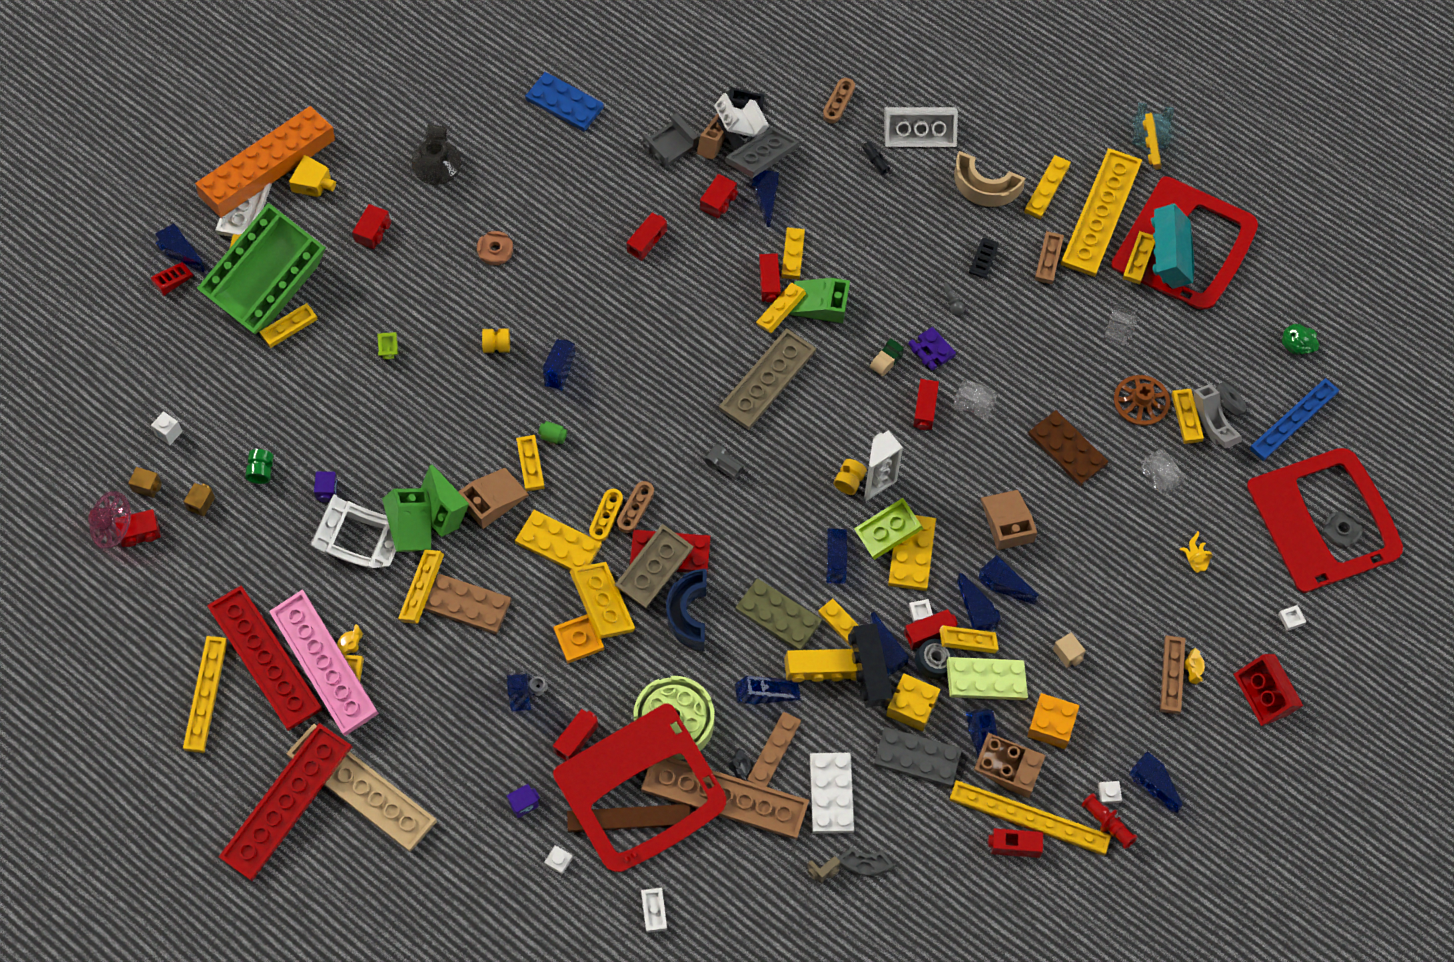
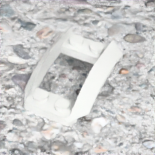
M335 494L329 501L314 538L311 540V546L344 561L368 568L389 567L396 553L387 515L365 509L350 501H344ZM345 516L383 529L371 558L333 545Z

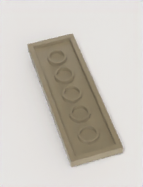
M786 328L720 404L719 411L747 430H750L814 355L816 347Z

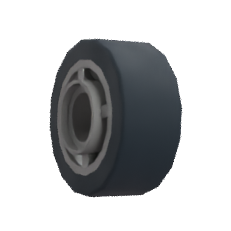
M930 639L925 641L917 650L915 665L924 676L930 679H939L947 674L946 660L948 657H954V652L952 648L942 647L940 639Z

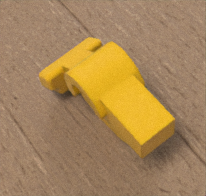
M357 624L354 626V631L344 633L337 642L343 655L355 653L359 649L358 642L362 638L363 633Z
M1196 648L1192 649L1188 658L1184 660V668L1188 670L1190 675L1188 679L1192 684H1198L1202 681L1200 675L1204 672L1205 668L1200 651Z

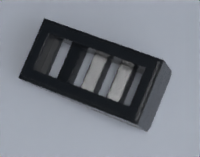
M730 87L727 95L734 108L743 109L748 103V99L758 100L757 104L760 110H763V94Z
M721 118L717 120L735 150L752 139L750 136L727 131Z
M982 238L969 270L970 274L984 279L987 278L999 248L998 242ZM976 266L985 268V271L982 270V269L976 268Z

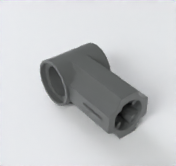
M718 444L704 458L705 463L710 468L719 469L733 479L738 478L744 469V464L730 456L728 451Z

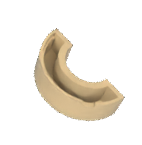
M959 151L954 179L959 191L971 202L986 207L1002 206L1015 200L1023 191L1026 178L1010 171L1000 179L984 178L975 169L976 157Z

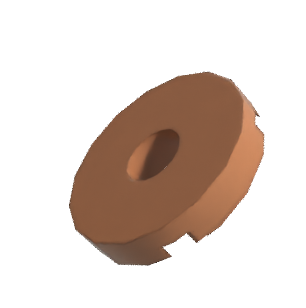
M491 231L479 238L477 254L486 264L501 265L511 258L513 242L507 234L500 231ZM494 245H497V246L500 247V248H499L498 250H496V251H493V250L490 249V248H491L492 246H494Z

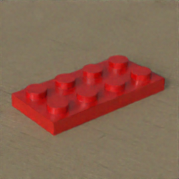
M633 530L630 564L656 531ZM676 533L694 546V549L676 572L689 573L699 569H707L708 572L711 536Z

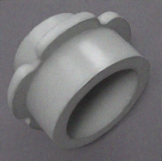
M537 676L529 681L528 690L531 694L540 696L548 689V684L542 677Z

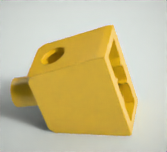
M306 155L303 156L289 181L292 192L315 197L321 196L324 189L334 191L336 187V181L330 179L329 169Z

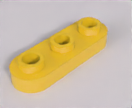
M609 489L604 493L589 528L590 537L594 540L603 542L608 538L623 503V495L619 490ZM611 499H616L617 501H616V502H611L610 500H611ZM605 515L610 516L608 519L603 518Z

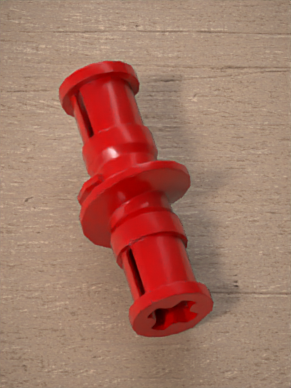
M1094 793L1083 801L1081 807L1086 808L1101 823L1100 831L1102 833L1109 831L1113 837H1116L1123 844L1124 849H1128L1137 840L1138 836L1132 834L1120 822L1121 818L1115 817L1118 811L1115 809L1110 812L1105 805L1096 799Z

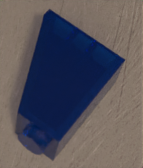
M556 340L543 365L545 386L563 390L576 353L575 343L569 340Z
M528 671L508 673L507 686L511 712L531 710Z

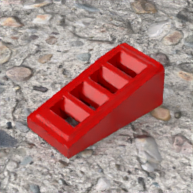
M181 262L152 276L150 279L162 296H165L194 275ZM182 269L186 274L182 275L179 271Z

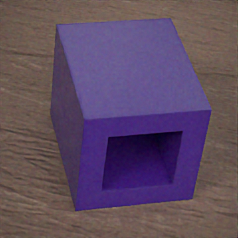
M316 471L314 486L316 500L329 502L332 496L336 495L338 479L335 472Z
M529 784L506 795L507 801L517 819L539 807L538 799L540 797L536 789H531Z

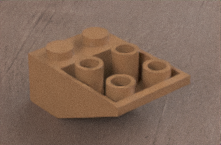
M506 468L474 480L459 491L460 495L469 503L467 511L482 529L529 496Z
M1018 490L981 498L997 550L1035 541L1037 530L1032 515Z
M988 733L974 771L1014 793L1029 798L1046 755Z

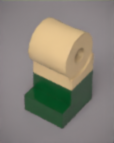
M890 338L879 355L873 359L870 368L884 376L902 358L904 347Z

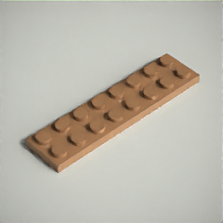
M671 757L648 768L641 788V792L679 804H687L695 809L701 807L708 800L705 791L689 764ZM711 770L726 796V806L718 816L797 840L809 800ZM709 776L703 779L708 789L714 786Z

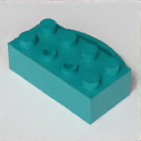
M1175 203L1154 209V217L1151 218L1152 226L1155 228V233L1153 234L1156 247L1154 249L1156 264L1153 265L1154 274L1159 275L1164 284L1167 283L1172 289L1193 283L1194 247L1190 219Z

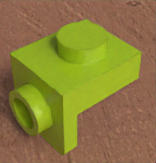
M397 332L378 333V356H383V359H394V355H398Z

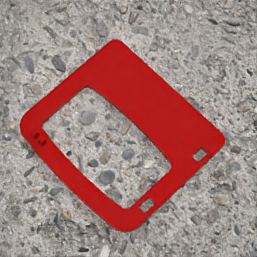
M1164 176L1158 182L1114 256L1111 266L1113 270L1124 275L1139 232L1151 235L1155 233V228L1151 223V218L1154 217V209L1175 203L1188 217L1196 207H1202L1241 226L1239 235L1220 271L1203 293H1198L1185 286L1172 289L1167 283L1164 284L1161 277L1153 272V265L1156 264V257L1154 255L1155 245L1141 283L1177 300L1184 301L1194 308L1206 310L1216 304L1239 269L1258 228V222L1255 216L1249 212L1176 179ZM1182 291L1191 295V298L1188 299L1182 296Z
M1334 449L1251 478L1247 483V489L1296 588L1302 593H1308L1328 584H1333L1370 571L1376 567L1398 560L1403 552V544L1377 488L1356 454L1349 449ZM1337 465L1343 466L1352 478L1371 512L1384 543V548L1343 563L1336 561L1323 541L1305 506L1296 480ZM1380 555L1382 560L1373 563L1371 558ZM1325 575L1327 580L1318 583L1316 577Z
M669 703L655 708L560 764L553 771L555 781L603 864L613 872H623L672 847L722 813L726 806V796L675 708ZM675 722H677L680 729L682 730V732H680L677 735L670 726ZM674 755H683L708 797L707 802L657 836L622 853L616 852L595 817L592 805L608 792L647 768ZM707 776L710 777L714 784L710 789L707 788L703 781Z

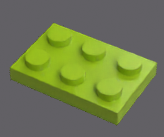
M901 498L854 528L874 560L923 529L904 498Z

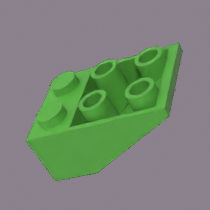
M824 278L794 282L795 285L803 288L807 294L788 315L837 323L844 322L850 287L849 280Z
M432 464L428 468L421 488L427 489L431 503V526L443 537L459 529L469 503Z
M427 489L391 490L382 500L396 552L431 550V503Z

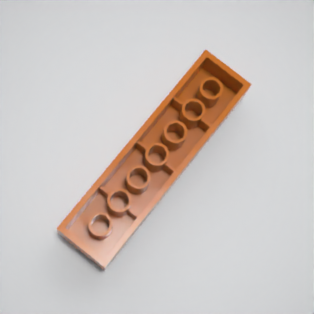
M309 106L197 181L195 185L198 196L222 218L247 201V199L259 193L266 185L272 184L297 167L304 155L311 157L335 141L333 126Z

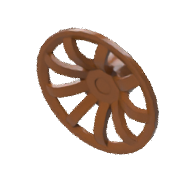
M1134 375L1127 377L1117 386L1114 393V405L1118 413L1128 422L1135 425L1148 426L1161 421L1165 417L1170 407V397L1167 389L1158 380L1146 375ZM1139 379L1148 380L1151 382L1149 384H1140ZM1134 380L1136 389H1131L1125 384ZM1156 384L1163 392L1154 393L1153 386ZM1122 388L1125 392L1132 395L1119 397V392ZM1165 396V406L1157 403L1155 399ZM1133 401L1125 410H1122L1119 402ZM1151 405L1162 410L1158 417L1154 415ZM1136 406H1139L1136 419L1127 415ZM1145 407L1151 420H1141Z

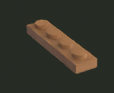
M1166 635L1164 638L1160 712L1181 713L1185 638Z
M785 712L782 713L748 777L749 782L765 787L768 786L801 724L800 719Z

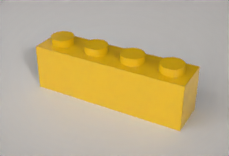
M853 649L787 651L784 657L786 680H792L793 682H802L804 680L820 682L824 679H832V681L851 679L857 681V666L852 661Z

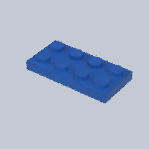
M547 72L543 73L525 96L526 101L583 132L587 130L604 108V103Z

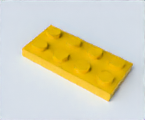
M533 510L515 539V544L570 571L575 567L591 565L602 546V542L594 540L592 537L536 510Z
M915 515L923 529L893 548L888 586L927 591L936 518Z
M606 562L571 569L570 575L598 639L631 633L635 630L633 621L618 588L615 587L616 583Z

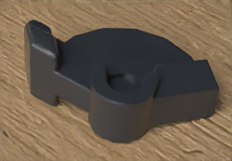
M739 748L736 750L733 760L729 762L728 766L734 772L736 778L748 781L746 776L751 769L750 760L745 751Z

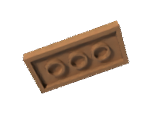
M438 573L426 601L424 611L497 635L511 603V597Z

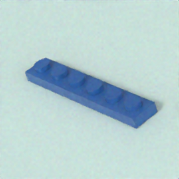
M1325 378L1255 441L1249 449L1264 462L1335 397L1339 389Z

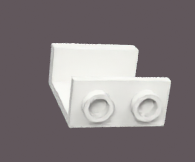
M724 93L714 105L726 130L729 132L756 138L769 127L758 104L754 100H750L743 109L733 107L728 95Z

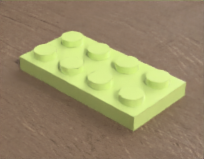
M948 657L946 660L950 697L1026 700L1028 698L1024 660Z

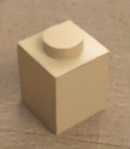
M1072 632L1055 642L1053 648L1067 668L1071 665L1076 666L1080 664L1086 651Z

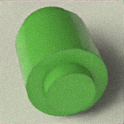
M546 421L545 424L541 423L538 434L541 435L540 439L555 444H563L568 430L564 429V426Z

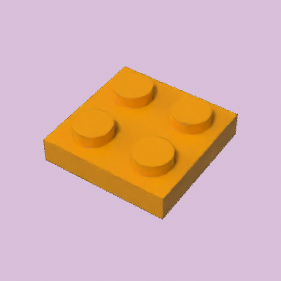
M588 614L553 627L567 664L604 650L602 640L598 639Z

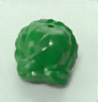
M1292 324L1284 330L1282 344L1292 354H1309L1319 349V342L1316 339L1317 333L1314 329L1307 328L1301 324Z

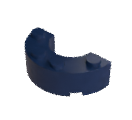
M707 569L694 570L683 575L671 587L666 601V618L671 633L683 645L699 651H704L705 623L692 619L687 612V608L693 600L706 596Z

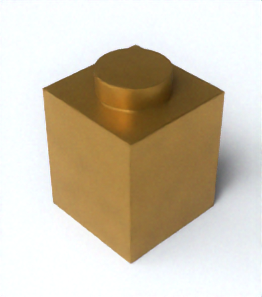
M136 467L128 484L132 492L154 498L156 492H159L162 482L158 473Z
M194 483L183 502L188 511L204 517L215 496L208 485Z

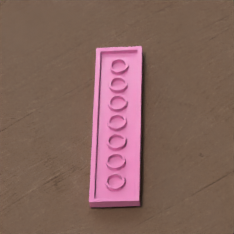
M303 589L269 611L344 736L379 714Z

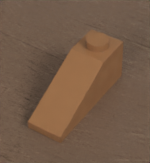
M718 113L700 135L697 154L706 159H714L726 138L725 133L717 122L720 118Z

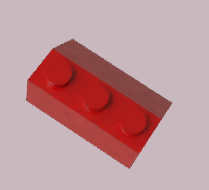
M1263 654L1233 674L1261 726L1289 716L1303 707L1300 698L1275 654Z

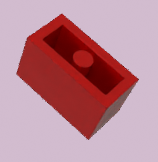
M718 174L701 197L700 210L719 219L722 213L725 214L731 200L734 201L738 195L737 183Z
M368 204L352 232L354 242L375 249L376 245L382 241L384 231L390 227L391 219L389 212Z
M153 509L115 518L118 539L122 547H132L137 543L152 542L157 538H161L157 516Z

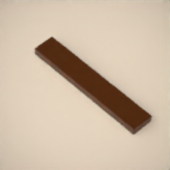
M690 805L592 809L604 831L672 827L689 816ZM573 810L567 811L568 833L585 832Z

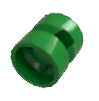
M263 449L251 450L247 461L250 465L246 467L245 479L255 484L269 483L271 477L270 468L273 465L274 455Z

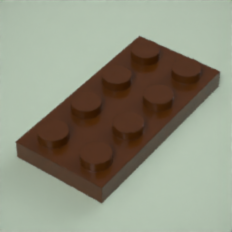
M1057 410L1028 432V435L1080 487L1108 465L1109 461Z

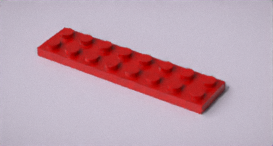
M242 585L207 605L209 611L287 731L323 710Z
M319 723L218 857L253 881L352 749V745Z

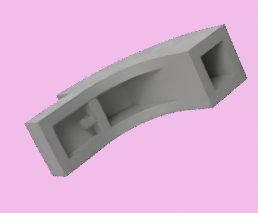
M1211 384L1193 390L1199 419L1215 445L1221 444L1224 448L1242 442L1241 435L1227 422L1223 414L1220 393Z

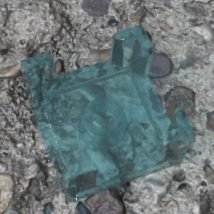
M1138 103L1135 113L1132 144L1146 146L1145 137H1148V131H1144L1143 120H1146L1145 114L1150 113L1145 112L1147 108L1146 103ZM1166 106L1163 114L1152 113L1155 121L1158 147L1165 149L1168 148L1172 130H1170L1174 114V107Z

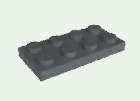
M771 127L726 156L725 163L754 178L798 149L800 142Z
M884 727L873 766L952 788L962 748Z

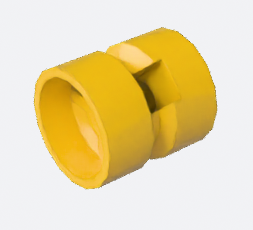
M509 328L498 329L497 332L494 329H483V353H494L495 350H498L499 353H510Z
M846 459L840 468L841 472L837 474L833 484L839 491L848 495H854L867 469L856 460Z

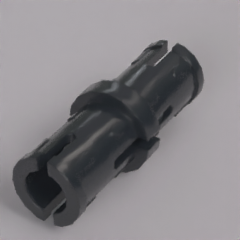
M872 141L864 143L862 148L867 153L871 164L876 166L881 175L888 173L890 167L884 161L882 153L877 151Z

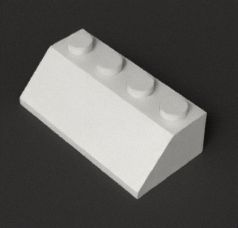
M885 107V147H957L958 111L956 107Z
M889 430L885 433H879L873 439L864 495L865 501H868L897 482L903 447Z

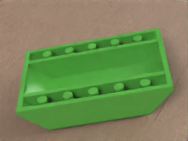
M267 203L197 289L248 330L256 334L271 324L315 271L326 247L270 203Z

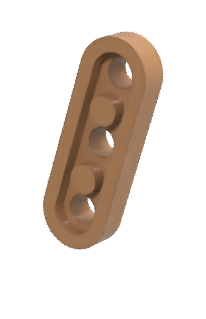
M843 78L838 81L823 110V118L826 122L836 123L840 120L855 90L853 80Z
M642 481L634 488L617 519V525L621 532L631 533L636 529L654 496V487L651 483ZM645 491L648 494L642 495L641 493ZM638 507L639 510L635 511L633 508ZM630 523V526H624V524Z

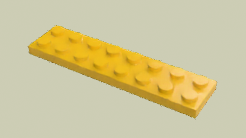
M1108 148L1065 251L1061 265L1093 277L1096 276L1142 159Z

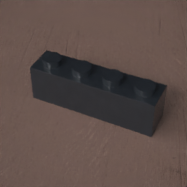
M877 624L853 626L850 634H848V642L853 648L852 661L857 666L856 680L861 685V701H864L865 708L889 705L893 696Z

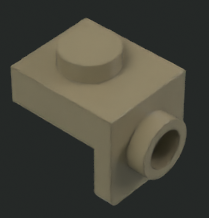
M834 856L819 869L811 860L808 862L807 872L812 879H818L822 883L828 877L833 878L840 871L838 869L840 861Z

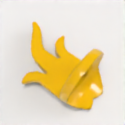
M1199 531L1189 542L1190 551L1185 547L1180 548V551L1186 554L1191 568L1196 573L1206 571L1209 561L1213 557L1210 551L1203 550L1206 543H1201L1198 550L1195 542L1199 536Z

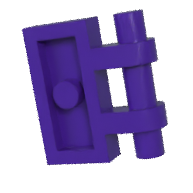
M933 326L918 336L920 343L917 344L914 339L908 343L912 348L911 351L922 359L924 366H928L932 371L937 368V365L934 363L935 361L942 366L956 355L953 348ZM926 349L931 355H927L924 350Z

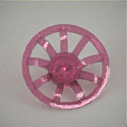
M117 491L105 493L89 513L88 521L91 538L100 548H113L121 542L128 530L131 510L127 498L122 493ZM114 496V501L110 505L108 497ZM120 498L123 502L122 506L114 509ZM104 500L105 506L100 508L99 505ZM124 510L126 512L125 518L113 517V515L119 514ZM112 522L124 523L122 531L113 525ZM96 529L100 530L98 538H96L94 533ZM110 530H112L117 535V538L113 542ZM104 533L107 537L106 544L101 543V541L104 538Z

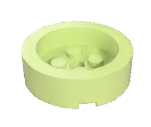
M681 676L657 679L647 685L636 700L634 721L662 704L669 703L680 714V719L701 751L709 742L714 729V707L708 692L697 682ZM677 722L670 725L676 735L682 732ZM681 754L671 757L678 760L685 759Z

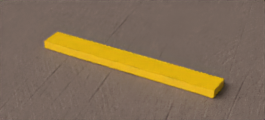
M957 780L949 801L1036 832H1043L1044 835L1103 856L1106 855L1112 836Z

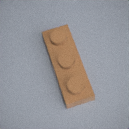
M1046 231L1035 281L1053 284L1064 235Z

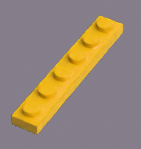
M206 636L183 745L184 751L205 752L227 646V638Z

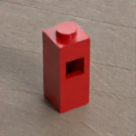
M652 212L626 242L627 253L642 261L667 232V221L665 218Z
M778 253L759 254L762 302L772 303L781 293Z
M920 379L913 427H917L920 430H932L939 381Z
M947 609L906 625L904 635L913 650L921 647L925 641L930 639H941L939 629L942 626L956 627L958 625L957 619Z
M581 709L553 744V753L565 761L576 756L599 727L597 716L591 711L586 712Z
M994 828L992 834L988 835V847H991V854L1040 858L1043 853V832Z

